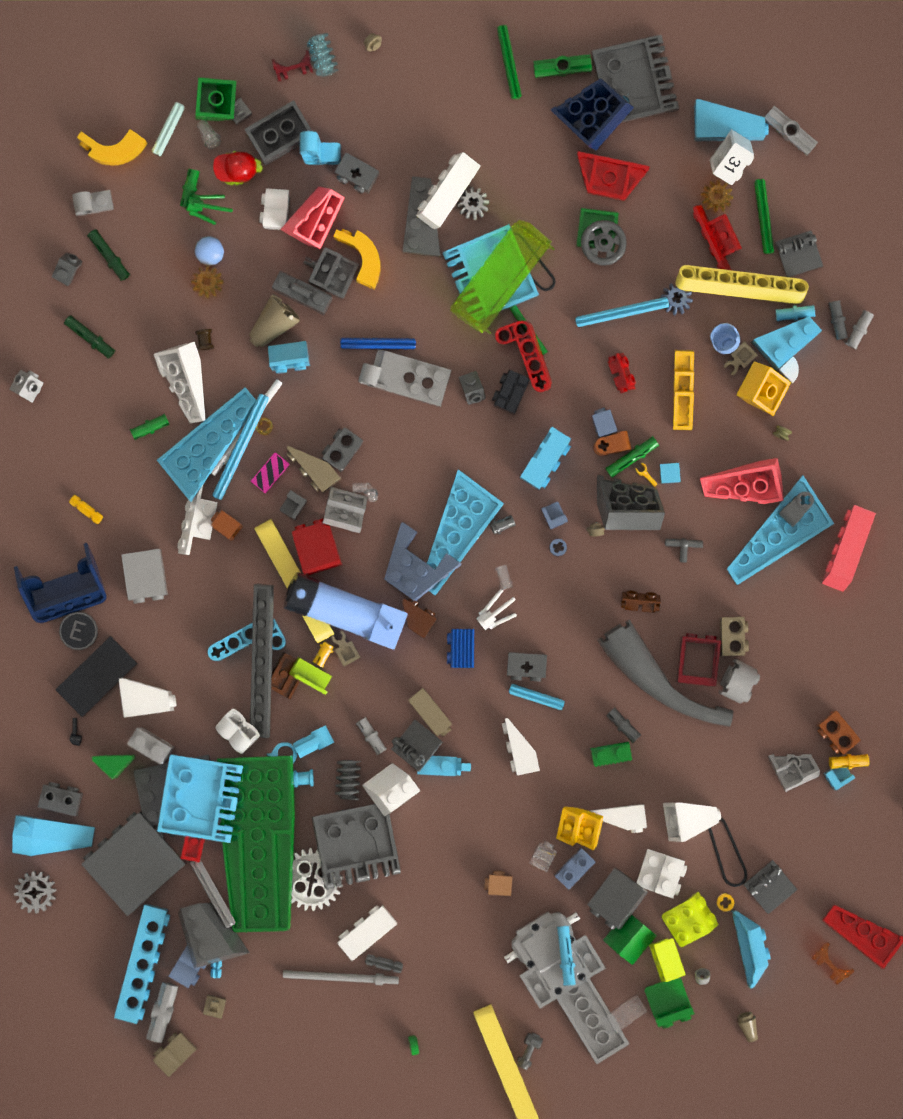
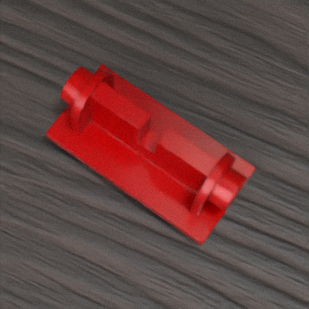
M617 353L616 356L608 357V364L612 375L618 372L620 375L613 378L617 391H620V394L628 390L636 389L635 378L633 374H630L628 368V358L623 353Z

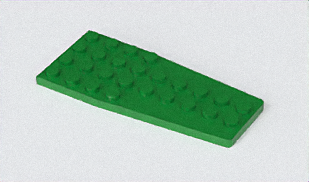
M293 756L218 758L217 762L243 766L242 774L226 772V775L241 777V781L234 782L225 779L224 787H236L239 789V793L223 791V795L238 797L236 811L220 809V813L235 815L234 820L221 818L220 823L223 826L233 827L232 832L221 830V833L232 835L230 843L222 842L230 913L235 920L232 930L234 932L287 931L291 925L295 823Z

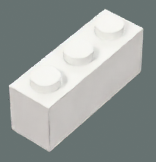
M376 905L368 912L370 914L369 917L365 920L363 917L353 924L355 926L350 932L346 930L339 936L338 945L351 961L397 925V921L384 905L381 907Z

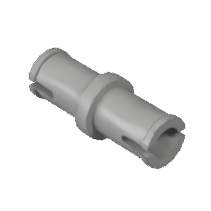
M866 310L862 311L863 313L857 324H854L852 327L854 330L846 342V345L853 349H857L863 335L867 334L868 331L866 329L874 317L872 313Z
M366 717L356 723L365 736L364 740L369 742L376 755L381 754L387 749L378 737L379 733L377 730L374 731Z

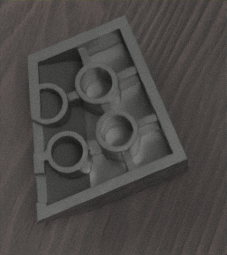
M597 475V506L605 530L661 529L665 511L656 487L638 483L624 484L621 483L620 479L614 478V481L604 479L602 475Z
M198 903L180 908L178 915L194 969L250 953L238 934L232 930V926L229 928L224 926L212 903Z

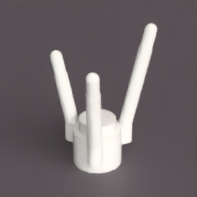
M500 589L486 607L479 612L480 616L476 618L485 630L488 628L492 630L497 625L517 616L514 613L494 622L497 620L495 616L515 601L513 597L491 613L489 608L501 595L503 589Z

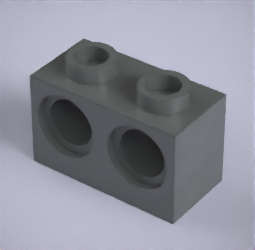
M345 427L343 430L338 429L333 436L335 441L331 446L328 444L322 452L324 455L322 459L341 473L364 442ZM345 436H349L352 438V444L344 446L342 439ZM333 452L341 454L339 461L334 462L331 460L330 456Z

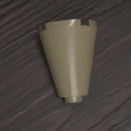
M274 294L268 299L249 333L251 337L249 340L256 347L266 346L300 321L299 315L288 304L285 305L281 302L282 299Z

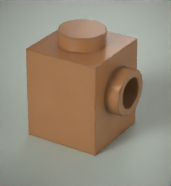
M493 871V874H489V878H485L484 890H488L489 895L511 896L512 875H505L504 871Z

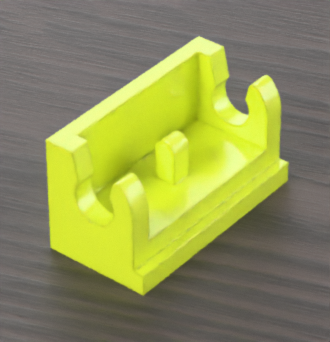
M673 938L664 939L649 945L661 982H668L685 975Z

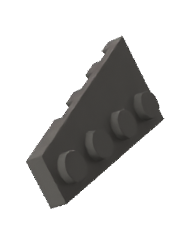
M412 176L403 253L440 257L437 228H431L416 216L419 212L417 208L423 200L426 201L429 197L428 191L432 187L430 178Z

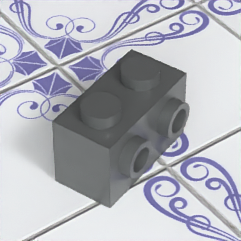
M49 781V784H44L42 787L38 807L71 816H78L83 793L78 792L79 788L68 786L67 789L60 788L59 783Z

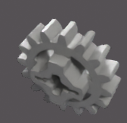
M32 871L31 876L28 873L24 874L25 880L19 878L18 880L21 884L15 885V888L19 889L18 892L14 893V896H19L16 903L22 902L21 909L28 907V913L33 909L35 913H39L40 908L43 911L47 910L45 905L52 906L53 904L50 900L56 899V896L52 895L53 892L57 891V889L52 888L55 882L48 881L49 875L44 878L43 872L36 875V871ZM39 880L45 883L47 887H43L39 883ZM30 881L28 889L23 890L25 884ZM34 888H36V890L44 891L38 894L36 897L35 894L27 893L34 890ZM44 895H48L46 900L41 904V898ZM24 897L29 898L32 904L28 903Z

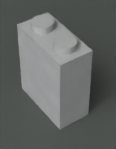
M161 549L121 555L129 601L137 604L145 602V598H152L153 601L162 600L165 595H168Z
M143 727L136 728L127 743L130 747L159 764L166 763L175 746Z

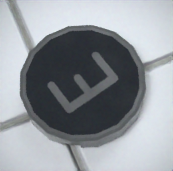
M75 612L63 619L60 624L59 634L62 642L67 647L74 650H83L94 644L98 636V627L92 616L82 612Z

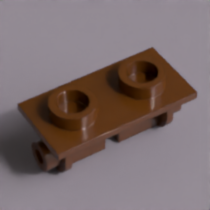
M633 590L622 592L621 608H624V610L638 611L639 605H642V612L655 613V611L660 610L661 598L660 595L654 592H647L646 594Z

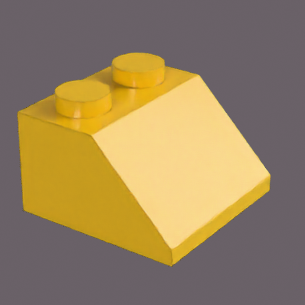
M754 361L736 395L746 403L774 416L791 382L771 367Z

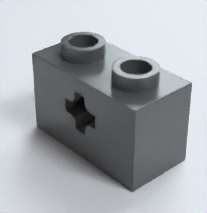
M345 153L335 170V176H337L336 179L345 185L348 182L353 185V189L357 192L369 194L379 176V171L354 156ZM359 171L360 177L356 176L353 178L352 172L356 173Z
M508 652L507 676H511L510 680H522V677H530V681L541 682V678H546L547 655ZM525 662H529V665L532 666L528 673L521 669V665H525Z

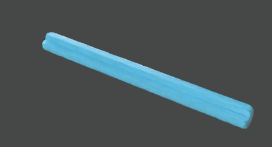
M259 394L212 494L213 497L219 500L223 498L269 400L268 396Z

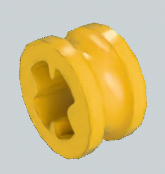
M727 893L721 894L717 898V906L722 911H730L734 907V899ZM724 897H728L727 900H731V903L726 908H724V905H720Z

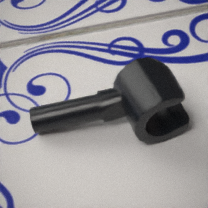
M73 718L70 742L73 745L80 746L82 736L77 735V718Z

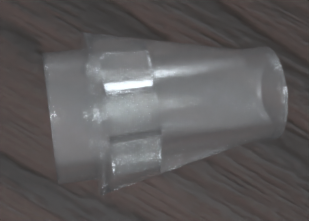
M207 120L197 124L205 147L211 150L221 144V136L210 126Z

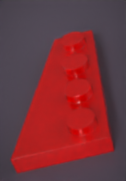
M833 905L822 919L825 924L881 969L886 967L903 944V936H899L873 922L860 918L836 905Z

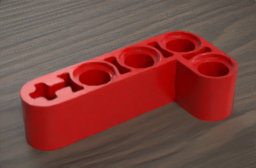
M522 320L499 328L495 333L497 342L509 344L517 341L534 390L537 392L549 390L552 380L532 324L529 321ZM521 324L527 326V332L524 335L519 332ZM504 330L509 333L507 341L501 338V333ZM527 342H531L534 346L533 351L530 353L525 349ZM533 360H537L540 363V368L537 371L531 367ZM543 372V375H540V377L534 376V374ZM540 378L542 381H546L544 388L538 385Z

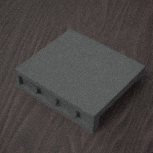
M133 812L126 819L128 823L123 827L119 825L112 831L113 836L109 840L107 838L103 839L97 845L99 849L94 853L90 851L83 857L85 861L81 864L127 916L187 864L146 820L142 812L138 814Z

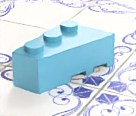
M809 316L753 339L751 343L777 371L822 330Z

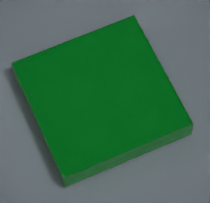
M581 208L576 247H581L583 232L590 224L600 220H608L618 224L619 213ZM601 228L594 231L595 236L603 233ZM613 230L608 232L613 239L616 237V233ZM602 239L600 241L601 245L606 246L608 244L607 240ZM594 240L589 241V248H595ZM613 244L611 251H614L615 244Z

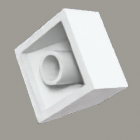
M393 763L362 785L384 817L420 791L411 777Z

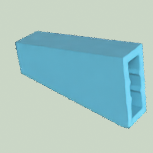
M696 99L694 103L695 141H723L731 129L748 140H764L765 135H768L769 126L768 123H765V117Z

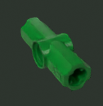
M590 54L570 57L559 56L553 59L533 61L535 78L564 77L568 74L592 72ZM564 62L568 68L560 70L557 65Z

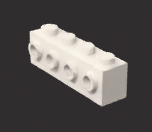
M464 152L457 155L454 154L448 162L450 166L447 170L444 169L438 177L439 182L428 191L429 197L426 201L423 200L417 208L419 212L416 216L433 229L439 228L481 167Z

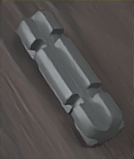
M370 954L367 955L365 961L366 965H375L377 968L388 971L393 970L396 973H401L403 963L393 962V960L382 957L376 958Z

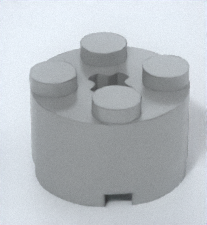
M734 659L732 661L735 663L734 666H728L720 685L723 686V689L718 692L741 704L743 701L747 703L752 695L750 691L753 685L758 683L760 674H757L756 668Z

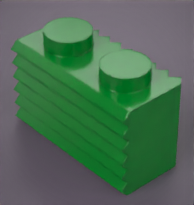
M629 742L590 748L593 766L595 767L632 760Z

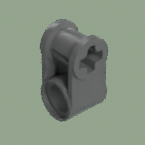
M806 491L799 493L781 510L779 515L790 526H795L813 505V495ZM801 496H807L809 498L807 500L809 503L808 505L806 503L803 505L800 503L802 501V499L800 498Z

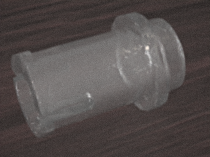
M507 565L495 568L500 582L498 586L502 590L512 588V583L514 582L510 579Z

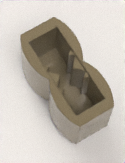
M175 1032L167 1040L170 1044L165 1049L161 1046L153 1054L156 1057L153 1062L168 1077L197 1049L182 1032L179 1035Z

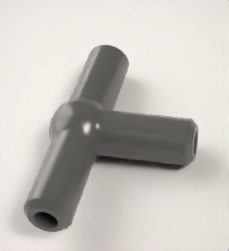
M686 538L665 539V546L680 547L679 561L686 563L688 547L703 548V540H688Z

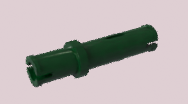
M97 229L91 231L87 237L106 260L109 269L115 272L120 281L126 280L131 274L121 263V258L114 254Z
M72 315L66 318L63 324L89 343L93 350H98L107 359L113 356L116 350L104 342L101 336L94 334Z

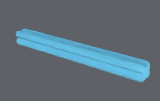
M667 297L578 316L575 319L577 327L667 308L669 307V301Z

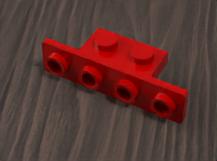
M702 205L694 206L693 216L701 225L702 236L708 241L710 245L709 251L718 262L717 268L731 270L726 256L742 248L727 215L723 214L709 221Z

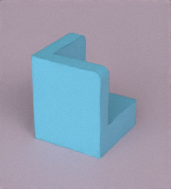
M847 768L830 769L823 773L833 790H838L855 779L854 775Z

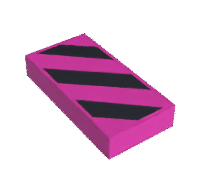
M275 452L251 482L266 494L290 464Z

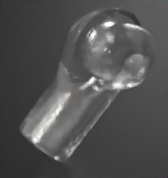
M352 483L353 493L364 492L368 496V501H377L378 491L370 483Z

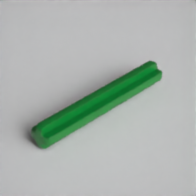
M501 25L497 27L511 99L516 100L521 98V90L508 28L506 25Z
M757 179L754 185L763 253L772 254L774 246L766 185L764 179Z

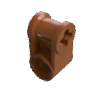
M627 431L601 437L593 445L594 452L599 456L621 453L632 449ZM601 442L603 445H607L604 451L598 448Z

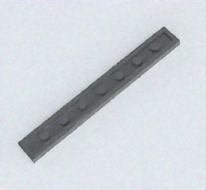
M256 583L254 584L250 724L256 728L260 735L259 737L269 738L274 585Z

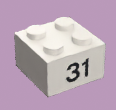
M731 129L710 159L713 174L733 185L735 180L738 181L743 174V169L746 165L749 166L754 159L750 140Z

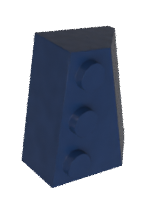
M600 78L581 90L576 96L566 99L563 104L558 107L555 106L550 110L587 146L596 151L634 107Z

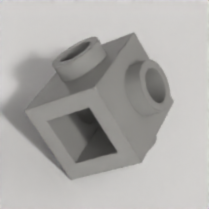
M20 370L9 390L33 402L44 383L38 380L39 375L29 370L26 373Z

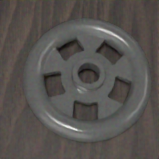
M600 220L590 224L583 232L581 238V248L586 258L592 263L602 266L617 262L624 255L627 246L624 231L619 225L608 220ZM601 228L603 233L595 236L594 231ZM610 230L617 234L614 239L608 234ZM602 239L607 240L608 244L606 246L601 245L600 241ZM594 240L595 248L590 249L589 241ZM613 244L619 246L616 253L611 251ZM598 251L606 252V258L598 257Z

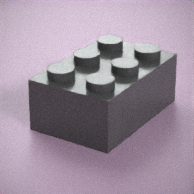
M294 100L244 129L265 166L299 147L300 132L312 131Z

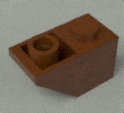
M404 598L402 602L404 612L408 613L406 617L408 629L425 639L437 620L434 617L435 613L427 608L425 610L418 607L419 603L411 598L408 600Z

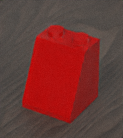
M323 518L313 521L314 525L306 527V524L294 527L295 531H292L302 571L307 576L342 565L331 527L323 523Z

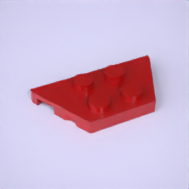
M579 151L577 153L587 193L625 201L650 168L647 165Z

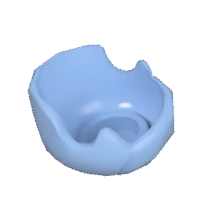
M208 236L201 238L197 242L195 255L201 264L206 266L216 265L223 258L224 249L217 238Z
M729 323L717 325L710 334L713 348L720 354H730L740 344V335L737 329Z

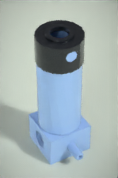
M299 572L294 575L287 588L283 605L284 609L311 617L391 649H395L408 615L406 612L381 603H375Z

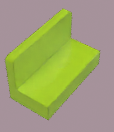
M299 657L289 672L294 678L326 695L327 691L325 688L332 677L331 675Z

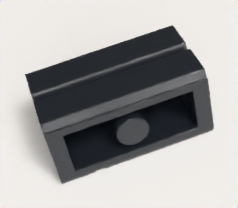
M509 370L507 374L503 373L499 382L502 384L500 391H495L492 401L495 402L494 407L515 415L530 378L512 370Z

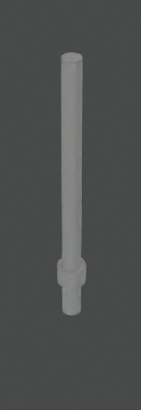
M283 970V978L375 983V985L399 984L398 976H384V974L376 973V975Z

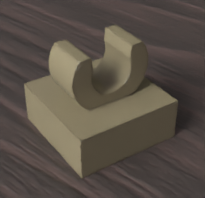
M207 995L203 1014L222 1019L227 999Z

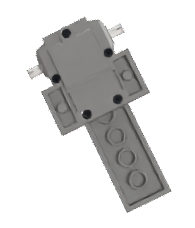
M547 911L516 930L517 934L512 940L513 951L504 956V958L509 963L518 957L527 966L528 970L520 974V977L540 1009L555 999L558 1000L592 1058L598 1064L629 1045L628 1040L590 980L592 976L601 972L606 967L586 935L577 940L573 936L571 924L580 919L576 912L566 918L560 912L549 913ZM569 926L573 962H575V985L563 986L557 927Z

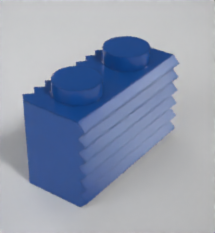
M451 629V633H447V645H451V652H447V664H451V668H474V629Z

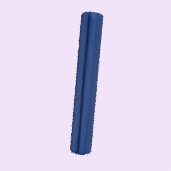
M341 338L340 346L342 349H415L416 340L414 338Z

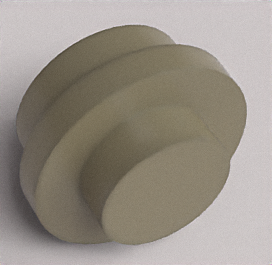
M375 33L368 35L364 40L366 50H377L381 46L382 38Z
M600 522L591 523L590 527L587 528L589 536L604 535L605 528Z

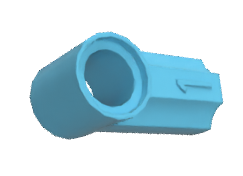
M325 725L311 732L309 736L296 741L293 745L301 758L317 749L320 750L334 743V740Z

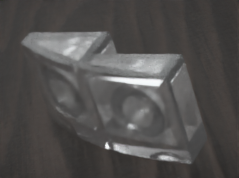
M635 995L609 1013L606 1018L617 1033L633 1023L632 1021L645 1014L647 1010L638 995Z

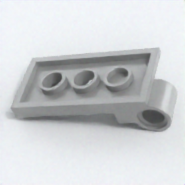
M378 349L373 365L363 363L358 382L376 389L441 407L451 370ZM406 373L414 374L415 380L412 383L404 381ZM425 378L432 379L433 386L431 388L423 387L422 381Z

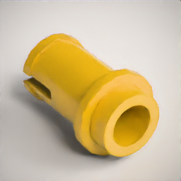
M325 641L319 645L320 649L312 661L321 667H324L330 653H333L332 649L334 648V646Z

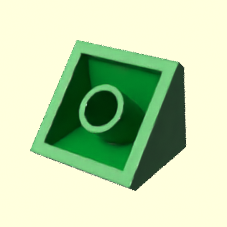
M135 755L92 756V761L111 779L117 778L135 760Z
M631 915L621 929H611L603 941L633 965L657 935L635 916Z

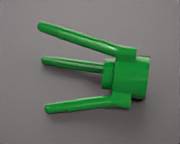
M192 194L186 200L185 210L189 211V215L196 216L214 225L216 221L198 213V211L202 212L203 208L227 212L233 211L231 208L205 204L203 200H200L225 198V195Z

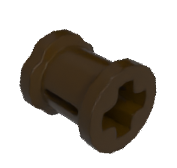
M212 329L195 331V334L198 335L199 346L197 349L199 351L214 349L211 340Z

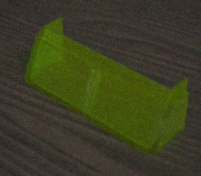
M518 220L517 223L512 225L486 259L485 264L480 267L451 305L450 311L480 333L484 331L491 334L487 328L546 250H555L550 245L551 241L531 223Z

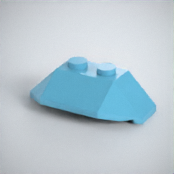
M733 910L732 915L749 988H754L769 965L768 959H771L769 949L764 946V940H766L765 930L738 911Z

